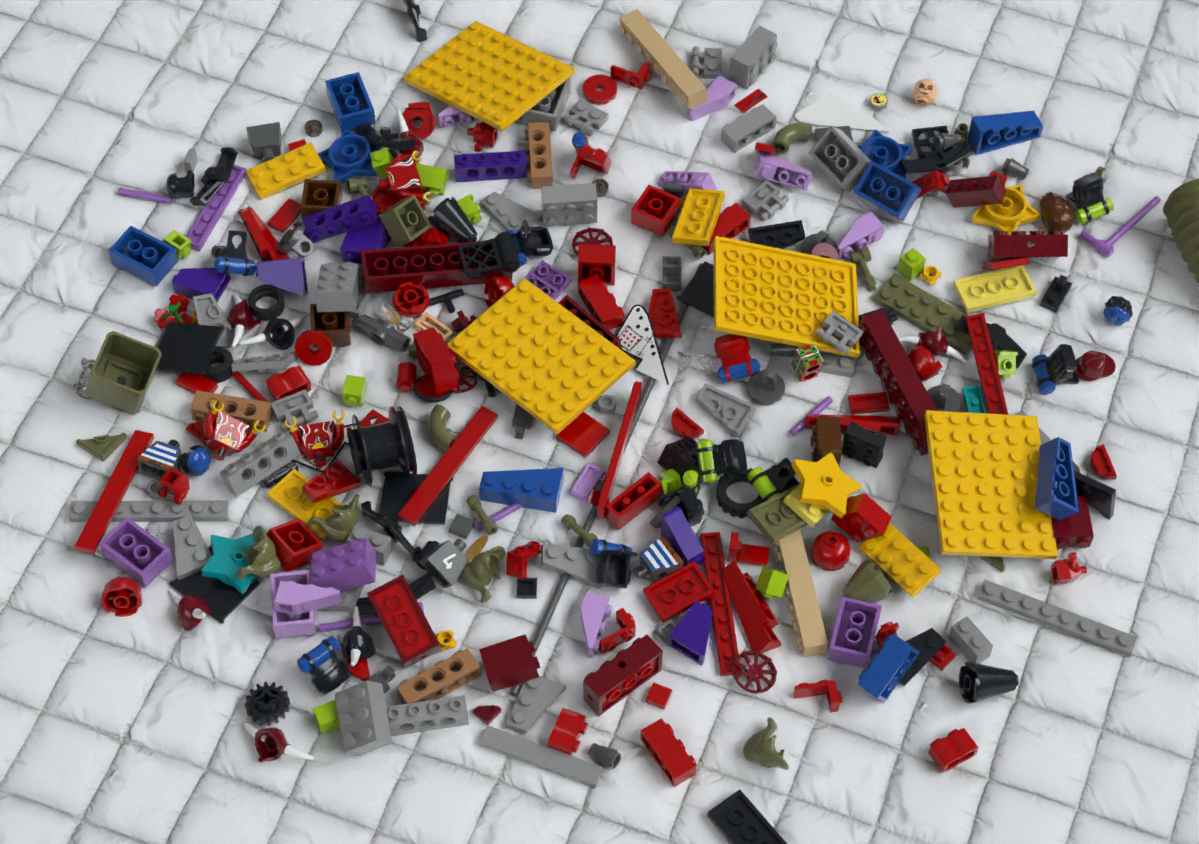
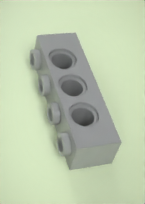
M283 430L274 434L268 441L260 443L250 453L242 455L241 459L235 463L227 465L220 474L229 491L239 496L301 455L292 435Z
M465 695L386 707L391 736L469 725Z

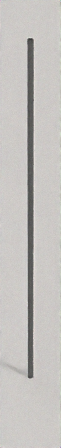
M700 263V264H699V266H698V268H697L695 274H696L697 271L700 269V267L703 265V263ZM683 302L677 313L679 325H681L689 305ZM666 338L660 355L663 363L674 338ZM650 376L640 397L626 447L656 382V379ZM604 478L603 483H602V485H601V487H600V489H599L600 492L602 491L605 478ZM592 505L583 529L588 533L597 516V506ZM579 536L574 547L582 548L584 539ZM569 574L561 575L534 636L533 644L536 652L570 577ZM523 683L513 685L510 695L517 697Z

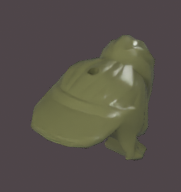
M356 494L348 505H334V514L326 520L312 516L307 521V526L318 525L332 540L347 542L352 529L359 519V495Z
M260 525L256 526L253 530L255 544L243 553L244 556L250 555L249 566L242 567L237 572V577L241 581L247 574L270 577V574L277 573L281 568L280 560L276 556L275 545Z
M502 546L479 553L471 562L466 563L460 574L465 585L481 593V603L487 602L492 597L485 585L490 584L493 575L497 579L501 578L498 571V563L505 557L506 553Z
M768 717L767 727L746 741L743 747L744 756L747 760L757 761L764 767L788 770L789 766L783 758L784 749L776 752L774 742L777 736L773 735L771 737L774 731L777 730V724L771 717Z

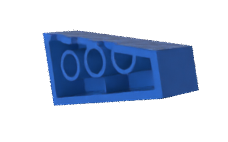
M1035 111L975 116L971 119L967 140L974 153L979 155L1040 138L1043 125Z
M1057 437L1040 445L1035 509L1059 521L1079 513L1071 443Z
M564 468L483 472L479 487L480 501L505 505L520 504L523 508L557 513L564 482Z

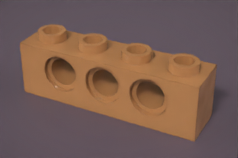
M528 122V130H525V140H529V143H526V154L530 155V157H526L527 168H530V171H527V180L531 182V189L553 186L549 122Z
M196 391L190 408L193 420L204 421L209 410H212L210 402L216 399L215 408L219 406L221 401L224 403V408L221 412L251 426L250 429H253V422L255 420H260L256 428L260 429L265 424L266 428L264 431L267 432L273 414L271 402Z
M468 648L463 651H457L452 657L437 662L430 669L420 671L417 676L403 680L396 686L397 695L402 704L440 699L480 677V666ZM455 668L460 669L459 671H456V672L451 671L452 669H455ZM436 678L442 679L440 681H434V679ZM424 688L422 691H417L416 689Z

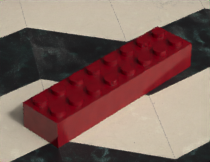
M476 242L361 251V270L365 294L396 291L398 286L405 282H413V284L422 285L427 289L485 284L487 278L493 276H503L512 281L513 273L502 270L481 275V278L473 280L466 278L458 246ZM492 245L484 247L482 251L490 253L493 247ZM472 250L464 251V255L472 257L475 253ZM478 254L475 260L482 263L486 257ZM490 259L486 265L490 267L495 266L497 262ZM472 263L468 267V271L476 270L479 266Z
M881 310L862 316L859 329L864 333L859 338L860 346H863L865 349L867 360L873 364L874 373L881 379L882 388L889 394V401L892 405L894 404L899 419H902L906 433L910 434L914 448L918 449L921 456L928 454L924 413L926 410L937 411L884 311Z

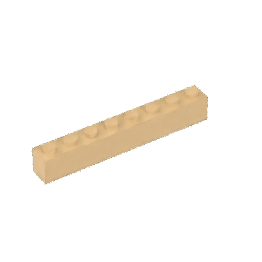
M638 9L619 17L621 33L627 36L630 44H634L638 53L642 54L646 62L652 65L655 73L659 74L663 82L670 86L672 93L677 94L683 105L685 104L690 110L708 101L707 88Z
M799 529L774 542L773 546H777L776 560L778 564L781 563L782 569H780V572L789 575L784 594L790 601L788 603L789 614L793 615L794 621H792L794 633L797 632L798 638H796L797 649L801 650L803 657L827 654L828 641L801 530Z

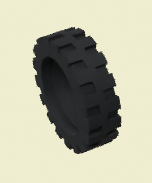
M752 468L745 469L743 473L727 476L724 473L723 477L719 478L716 499L718 500L719 507H722V510L725 513L728 512L732 517L739 516V518L743 519L748 516L747 512L749 509L763 503L759 493L754 501L746 504L732 501L726 493L727 488L733 483L747 482L750 484L747 475L753 470Z

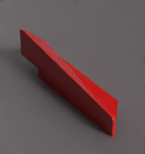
M249 206L238 210L262 261L291 259L287 253L282 254L278 251L279 242L252 207Z
M806 414L804 428L812 429V425L816 423V417H840L841 434H845L850 422L853 421L868 432L897 436L900 429V420L897 416Z
M732 561L722 572L752 651L758 650L760 653H764L780 647L782 644L772 630L778 625L776 618L761 592L755 589L756 584L753 578L747 572L742 574L737 563Z

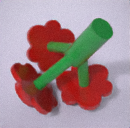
M181 293L170 296L169 312L167 309L155 310L153 319L161 329L167 327L168 323L172 322L173 319V323L189 324L192 321V317L187 315V313L178 315L181 312H186L188 310L187 306L190 304L189 299Z

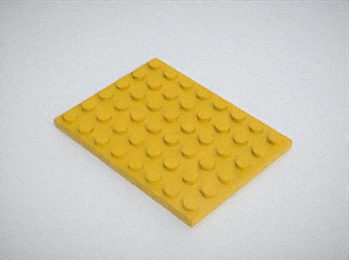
M474 21L403 76L405 83L500 131H504L571 77L575 70L574 67Z
M715 236L713 240L714 331L798 347L816 344L819 351L858 358L860 355V340L853 347L847 343L845 344L851 348L848 355L841 351L835 350L836 347L830 343L822 341L821 337L816 334L819 328L827 331V329L822 327V324L832 311L859 328L856 264ZM832 334L833 337H835L836 339H838L839 341H841L840 338H838L837 336H835L834 334Z
M526 278L448 343L450 352L557 435L635 366L633 358Z
M926 410L924 419L941 555L1056 559L1058 554L1051 516L1035 509L1039 448L1041 445L1037 416Z

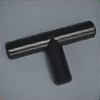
M459 289L431 298L429 306L444 302L448 312L454 313L456 309L451 300L464 296V291Z
M475 372L474 377L485 382L488 396L494 397L496 395L494 386Z

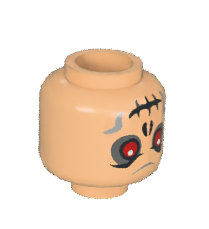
M930 79L917 81L912 97L918 105L927 106L933 103L937 86Z

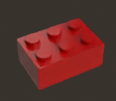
M434 327L414 333L413 338L418 363L436 394L457 388L459 374L454 367V364L457 363L453 353L450 354L449 346L447 343H444L442 334L438 333Z

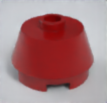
M405 282L398 286V289L393 294L392 302L401 316L407 319H416L427 309L430 298L424 286L413 284V282Z
M916 345L910 349L908 357L921 381L925 382L939 374L938 371L942 368V364L939 360L935 362V359L931 356L932 353L925 347Z

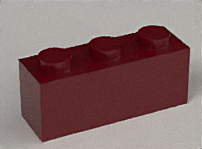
M998 176L950 180L945 194L953 207L957 208L1002 204L1007 190Z

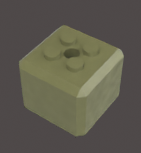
M115 331L107 333L90 372L85 390L87 396L131 414L140 412L162 356L160 349ZM122 380L125 385L118 384L115 381Z

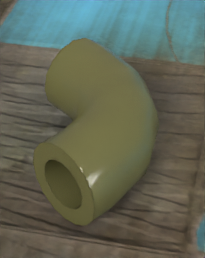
M793 123L779 130L772 141V146L776 153L783 154L788 152L790 144L794 141H809L812 124Z
M435 405L427 420V432L432 442L446 452L457 436L450 433L446 428V423L451 417L450 412L441 405Z

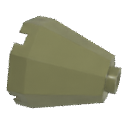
M869 559L860 564L842 589L843 597L869 603L887 599L893 595V591H891V585L880 569L874 570L873 567L876 565Z

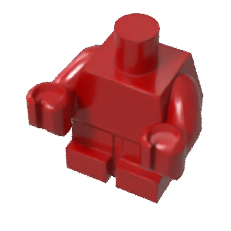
M484 122L476 123L474 129L468 128L467 135L473 136L474 142L477 143L474 146V151L481 152L483 145L493 148L498 139V129Z
M170 467L158 481L162 485V488L157 490L158 495L164 498L167 495L166 491L174 495L173 500L175 504L181 505L190 490L189 480L185 473Z
M1076 552L1069 553L1068 559L1055 561L1050 566L1054 585L1070 583L1077 580L1082 574L1087 573L1086 566H1080L1079 562H1076Z

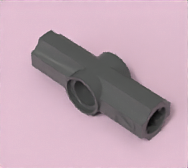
M361 314L357 318L355 328L371 336L375 343L379 345L386 344L400 352H405L411 342L410 337L395 330L389 322H379L366 314Z

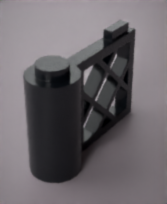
M509 232L499 233L493 239L458 246L465 276L470 278V280L481 278V275L502 270L514 273L520 268L514 239ZM491 245L493 247L490 253L482 251L484 247ZM472 250L475 253L472 257L464 255V251ZM478 254L486 257L482 263L475 260ZM491 259L497 262V265L490 267L486 263ZM472 263L479 266L476 270L468 271V267Z

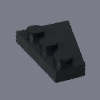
M802 220L748 228L750 243L784 249L805 239Z
M1074 470L1077 496H1086L1088 505L1110 520L1114 515L1116 489Z
M933 628L905 641L920 651V653L900 680L903 686L947 643Z

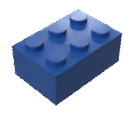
M359 72L325 81L327 96L342 133L345 129L349 131L358 129V126L361 124H376L374 108Z
M871 160L853 192L860 198L904 221L921 189L914 183Z
M131 225L108 250L113 265L156 287L178 262L174 247Z
M895 634L885 638L882 643V650L873 655L870 663H872L867 670L864 669L858 677V680H860L858 685L883 702H886L920 653V651Z

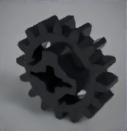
M264 682L263 687L257 684V690L250 689L251 696L246 695L245 709L247 710L248 717L251 716L253 722L259 720L261 726L264 722L271 726V721H275L278 724V718L284 719V712H289L288 705H290V699L288 698V692L283 691L282 685L276 688L275 682L271 686Z

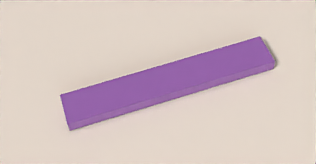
M234 165L228 181L220 188L210 202L204 206L186 236L192 241L190 249L201 251L247 174V168Z

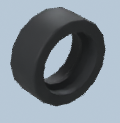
M261 285L253 289L249 294L250 312L257 319L269 321L279 317L284 311L283 294L275 286ZM263 297L277 299V303L267 309L259 308L255 304Z

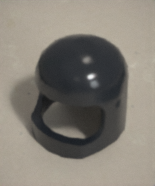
M193 169L187 170V175L182 178H177L176 173L168 176L166 188L172 198L194 197Z

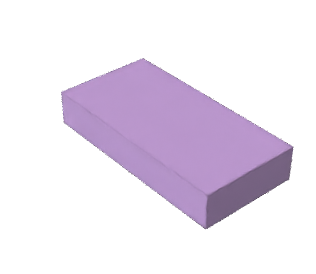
M588 462L571 488L570 495L587 503L592 488H597L605 475V470Z

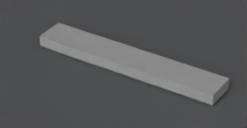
M489 725L480 741V746L594 788H596L603 772V767Z

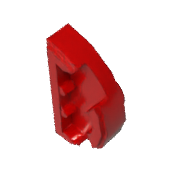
M676 407L671 418L674 431L686 438H696L703 435L704 429Z
M204 421L190 423L185 429L207 446V438L203 429Z
M1104 444L1097 446L1090 458L1092 470L1102 478L1116 479V472Z
M347 657V668L350 674L361 679V681L368 680L370 672L367 659L358 660L355 666H351V658Z

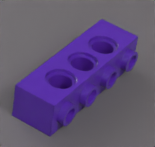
M526 151L454 155L456 182L527 178Z
M366 195L304 216L303 224L305 225V230L303 233L315 243L377 222V206L370 195Z

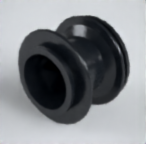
M393 406L389 407V422L361 428L357 416L352 415L353 429L347 427V437L358 478H362L363 474L367 485L371 487L372 471L398 465L401 467L406 478H409L410 472L413 475L417 474L412 436L406 415L401 406L397 407V411H395Z

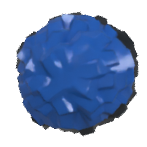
M1121 296L1109 298L1105 303L1103 312L1107 322L1120 326L1129 321L1133 315L1130 301Z
M194 445L190 447L192 452L183 453L179 461L186 474L201 476L209 469L211 457L204 447Z

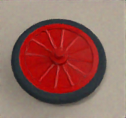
M426 375L419 377L413 387L415 395L427 402L444 401L452 394L446 391L436 394Z

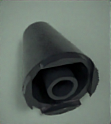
M451 197V200L449 198L443 200L433 210L435 212L434 216L430 215L428 217L432 227H435L459 243L476 242L477 240L476 230L454 197Z
M965 662L964 664L966 665L961 666L959 672V688L964 690V694H961V696L969 704L1014 691L1019 684V678L1013 670Z

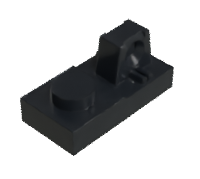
M1055 276L1041 300V307L1055 313L1058 312L1072 286V283L1067 281L1066 276Z

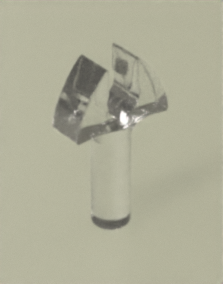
M159 524L145 527V531L153 533L152 536L157 540L174 543V535L160 532Z

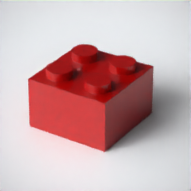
M648 185L631 209V223L663 237L680 212L681 198Z
M579 244L578 282L598 274L600 279L605 281L606 285L615 286L616 246Z
M866 493L847 498L845 515L840 518L833 513L831 520L840 529L844 530L852 540L858 543L883 536L892 516Z
M299 518L273 527L267 533V536L275 545L276 556L280 560L281 567L286 572L311 563L312 553L321 551L323 546L321 541Z

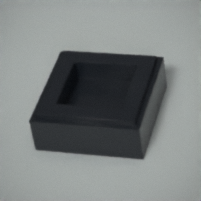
M517 578V598L537 599V578H524L522 580Z

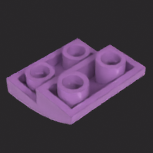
M541 260L532 273L529 271L525 277L554 300L572 282L570 277L544 260Z

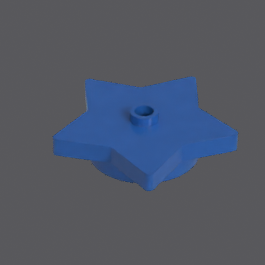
M345 129L340 138L331 144L330 148L318 153L322 163L332 169L334 181H341L343 183L354 176H377L372 166L370 153L380 150L382 146L373 145L364 137L353 134Z
M874 130L869 139L862 145L857 146L870 160L906 179V175H904L900 167V160H906L912 151L911 145L899 144L895 140L885 137L877 130Z

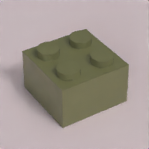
M415 194L398 201L379 215L396 247L411 242L432 227Z

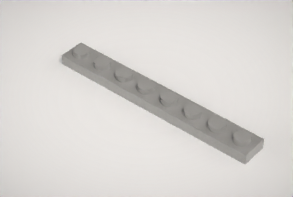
M228 500L183 501L181 505L175 504L174 501H121L111 522H122L126 517L130 518L133 522H173L189 514L192 515L194 521H228L229 503ZM71 501L70 522H87L98 501Z
M985 579L977 596L978 600L1128 657L1131 656L1137 640L1136 636Z

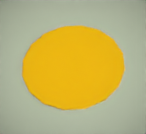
M488 536L480 537L466 550L464 555L468 562L482 551L487 544Z

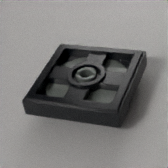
M947 125L912 129L911 134L918 159H925V153L937 150L934 147L933 138L938 133L949 134ZM953 146L943 150V152L945 153L951 150Z

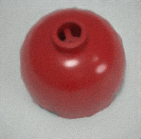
M503 276L487 278L484 294H488L489 300H485L488 309L515 287L509 278Z
M826 531L819 534L812 544L811 558L823 570H840L850 559L851 548L849 541L843 534L837 531Z
M116 577L110 580L103 589L101 596L102 607L108 613L110 611L116 613L115 616L126 617L133 615L142 605L141 588L131 578Z

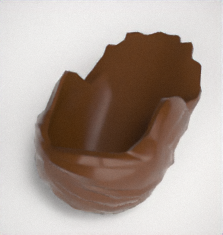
M1053 192L1045 193L1039 201L1041 220L1049 231H1063L1064 234L1073 225L1074 214L1071 205L1062 195Z

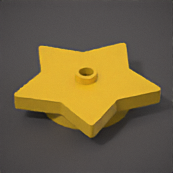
M1018 184L1012 187L1005 186L1007 191L1002 204L981 205L973 215L971 222L993 226L998 231H1007V235H1011V231H1016L1020 225L1039 220L1040 213L1027 204L1022 184Z
M829 453L817 462L795 459L791 464L800 479L799 487L801 492L799 502L810 503L819 509L830 510L840 518L846 513L847 498L862 488L860 483L841 471L832 453Z

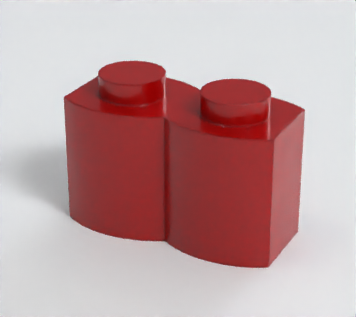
M301 366L290 367L284 373L272 375L266 380L267 390L274 401L305 389L307 393L311 390L310 380Z
M562 708L549 737L547 747L571 756L573 752L577 753L581 743L578 739L581 734L585 735L588 727L586 716Z
M965 728L960 730L954 729L946 738L934 740L930 744L928 754L942 773L975 756L979 747Z

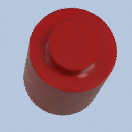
M402 362L398 365L396 388L401 392L413 390L416 379V365L410 362Z

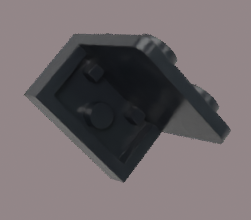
M684 438L667 444L657 463L665 470L673 469L677 472L682 483L685 472L700 469L696 452V441L692 438Z

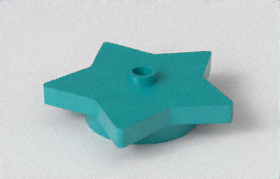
M253 533L238 539L211 535L210 543L213 556L202 568L201 575L218 578L223 583L235 587L241 594H244L250 584L259 577L254 574H247L242 581L237 577L238 570L249 566L250 555L244 556L243 553L255 544Z

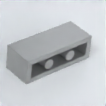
M763 104L757 108L755 107L744 116L738 117L734 122L726 124L722 128L721 141L735 153L775 129L776 116Z

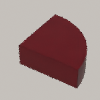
M496 705L478 706L472 712L488 726L502 712V709Z

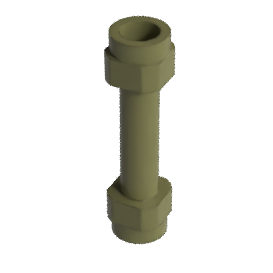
M675 225L670 226L667 231L671 238L676 228ZM684 244L692 251L691 254L698 259H701L706 253V250L701 245Z
M476 495L469 496L466 503L472 511L476 512L487 534H495L498 531V527L492 519L488 518L481 507L482 504Z
M566 514L562 517L561 523L567 530L572 529L583 538L584 544L590 547L593 539H598L595 534H589L579 526L572 515Z

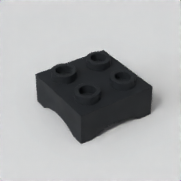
M851 421L845 431L842 454L848 458L863 462L867 466L877 468L883 458V448L887 436L881 433L868 432L862 429L858 423Z

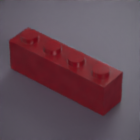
M568 295L558 302L612 344L622 349L620 339Z

